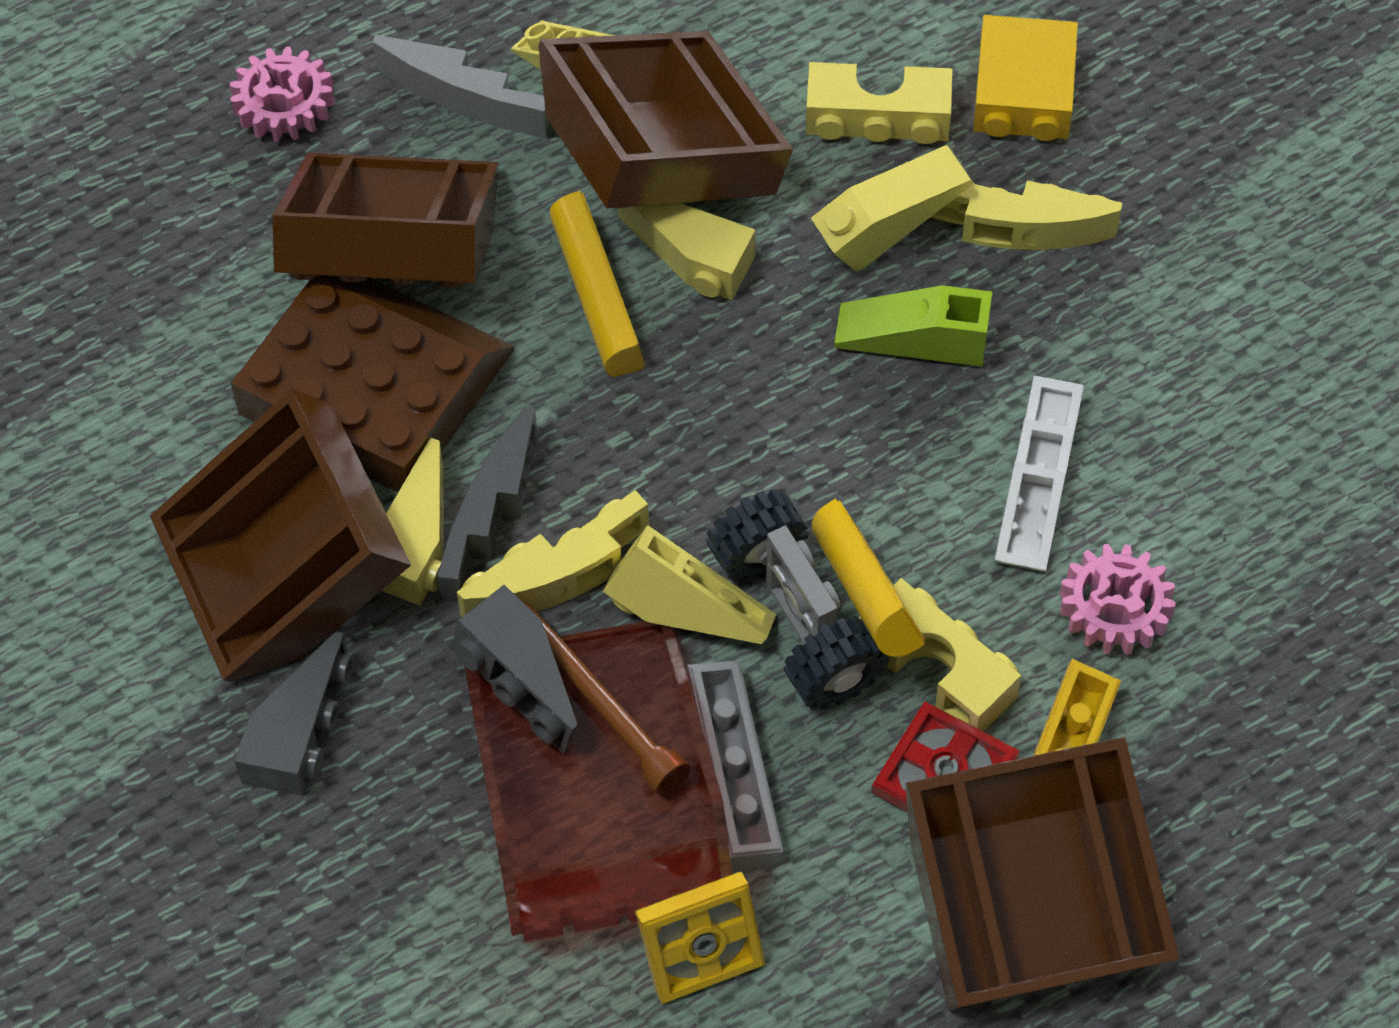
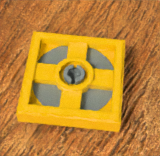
M742 872L635 911L654 989L661 1004L766 965L749 885Z

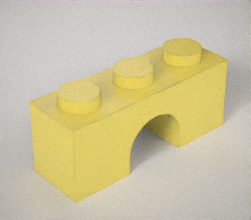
M809 62L806 135H818L827 140L837 139L841 136L865 137L874 142H882L887 139H909L921 144L949 140L952 68L905 66L904 81L897 91L887 95H874L863 90L858 84L856 78L857 64Z
M902 578L899 579L893 586L926 640H924L925 645L908 655L901 657L888 656L889 663L887 667L896 674L909 661L918 657H932L942 661L949 668L950 673L938 683L935 707L984 732L1018 698L1021 674L1018 673L1015 664L1006 655L1000 652L994 653L982 644L972 628L961 620L954 621L940 610L936 601L928 592L921 588L914 589Z

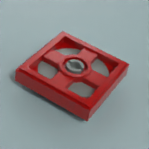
M924 701L873 782L871 793L908 812L905 783L1016 760L1019 758L1020 750Z

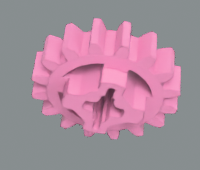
M285 47L282 55L276 56L274 51L269 48L266 49V59L259 60L252 55L249 57L250 69L241 67L236 69L238 81L230 82L232 95L230 99L234 116H239L243 129L253 126L255 137L260 138L269 131L272 132L274 142H279L282 133L289 132L293 140L299 139V129L305 128L313 133L316 131L315 119L327 121L329 118L327 107L334 106L335 103L331 73L325 72L324 62L321 59L311 62L309 51L304 50L296 57L292 55L291 47Z
M1104 544L1100 557H1096L1092 552L1086 550L1083 552L1081 565L1071 562L1068 568L1067 579L1062 580L1060 597L1063 599L1060 614L1061 616H1071L1068 626L1069 632L1085 631L1083 645L1087 647L1096 640L1103 642L1104 654H1110L1114 644L1121 645L1126 655L1132 654L1134 642L1136 641L1146 649L1152 647L1154 634L1165 635L1169 623L1168 619H1172L1176 602L1172 600L1175 585L1173 582H1163L1167 570L1164 565L1154 568L1148 566L1151 554L1148 552L1142 554L1138 559L1132 557L1131 545L1125 544L1121 554H1114L1110 545ZM1089 584L1091 587L1090 597L1085 602L1083 590ZM1150 596L1152 608L1146 614L1144 612L1145 599Z

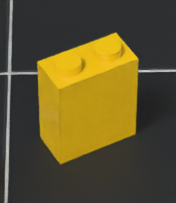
M983 15L973 125L974 132H986L993 137H1004L1008 134L1033 136L1042 141H1051L1056 138L1068 139L1073 110L1078 22Z

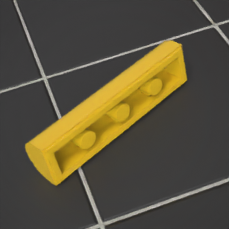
M579 190L565 195L551 206L549 216L605 372L612 377H617L643 370L645 363L639 343L584 193H581Z
M835 498L824 505L813 518L812 533L879 650L888 656L901 657L925 645L924 640L926 639L841 501H837Z
M1072 659L1067 666L1033 756L1097 743L1121 680Z

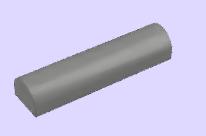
M740 660L690 664L687 666L685 676L727 867L735 873L769 868L781 859L783 847Z

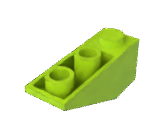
M941 285L841 303L834 348L983 367L992 291Z

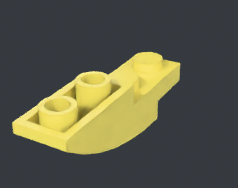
M1028 180L1023 195L1010 193L1002 188H989L973 184L930 218L964 225L963 242L1007 249H1061L1094 244L1115 238L1123 203L1109 200L1100 195L1083 194L1062 189L1053 184H1041Z
M634 490L621 500L615 499L607 503L601 509L598 516L582 528H573L566 532L554 547L541 534L527 543L522 542L513 546L505 554L502 561L486 572L481 571L473 574L465 581L462 588L457 591L460 616L466 615L503 585L512 591L522 602H528L536 611H540L573 599L602 584L611 577L614 569L621 561V548L639 536L647 525L649 526L648 503Z

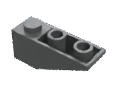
M503 585L458 620L451 647L455 650L456 656L466 668L472 671L476 670L492 685L495 695L503 704L509 707L514 706L530 722L533 732L539 739L545 743H552L562 754H565L570 748L577 728V722L542 620L512 591Z
M335 632L250 714L235 758L236 768L242 784L304 796L309 779H318L324 760V750L319 747L324 732L332 733L336 726L339 702L335 701L339 685L347 686L349 684L354 667V656L348 654L344 633Z

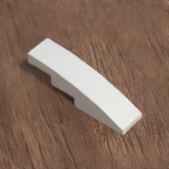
M1034 376L1012 473L995 563L1046 573L1084 385Z

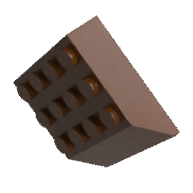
M709 31L540 39L538 49L546 117L606 209L751 198L777 194L793 148Z
M307 153L272 215L274 273H288L290 278L297 280H310L318 277V275L338 276L344 282H362L367 280L368 277L388 278L390 283L397 285L414 284L418 280L438 281V284L444 287H462L467 285L468 282L475 283L493 233L499 162Z
M318 275V277L308 281L231 382V387L238 414L253 422L290 389L331 403L368 478L399 492L430 437L440 441L442 452L512 354L514 346L369 277L362 282H344L338 276Z
M290 389L150 515L223 680L228 682L301 660L411 566L332 404L294 389Z
M1126 737L905 783L910 845L948 1011L1179 960Z

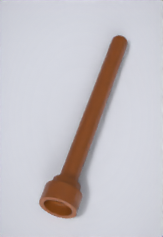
M523 602L542 620L559 669L641 759L640 767L644 771L643 779L660 796L677 788L689 774L690 765L675 749H667L664 745L657 746L528 602Z

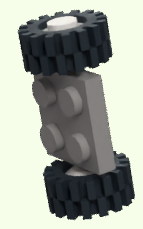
M770 490L766 495L764 491L755 494L753 500H750L748 496L741 499V505L736 509L731 505L725 510L727 516L725 518L717 517L713 522L715 528L708 530L707 545L728 579L731 578L733 582L738 583L741 579L743 582H751L755 575L759 579L766 576L767 587L803 644L796 645L791 650L793 655L787 656L784 671L805 706L810 707L811 710H817L819 707L825 710L829 709L833 702L839 706L845 703L846 697L852 695L855 698L860 695L862 687L869 688L875 683L873 677L881 676L884 673L885 669L883 667L889 663L888 655L879 650L862 619H858L857 616H851L847 622L844 618L837 619V612L841 610L839 597L831 583L828 581L822 583L815 573L813 556L803 541L809 536L808 527L787 494L783 491L779 493L778 490Z

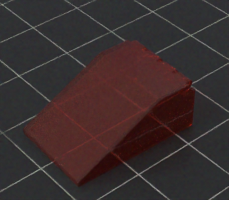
M643 621L559 636L657 746L664 745L667 749H675L690 765V771L685 780L673 791L661 796L657 795L643 779L644 771L640 767L641 759L559 667L558 670L577 722L573 740L565 754H562L552 743H545L539 739L533 732L530 722L514 706L509 707L503 704L495 695L492 685L476 670L472 671L465 667L512 936L523 934L525 944L564 937L562 928L564 926L573 925L574 933L580 934L618 927V917L628 915L630 924L638 923L635 911L732 875L723 798L674 630L671 626Z

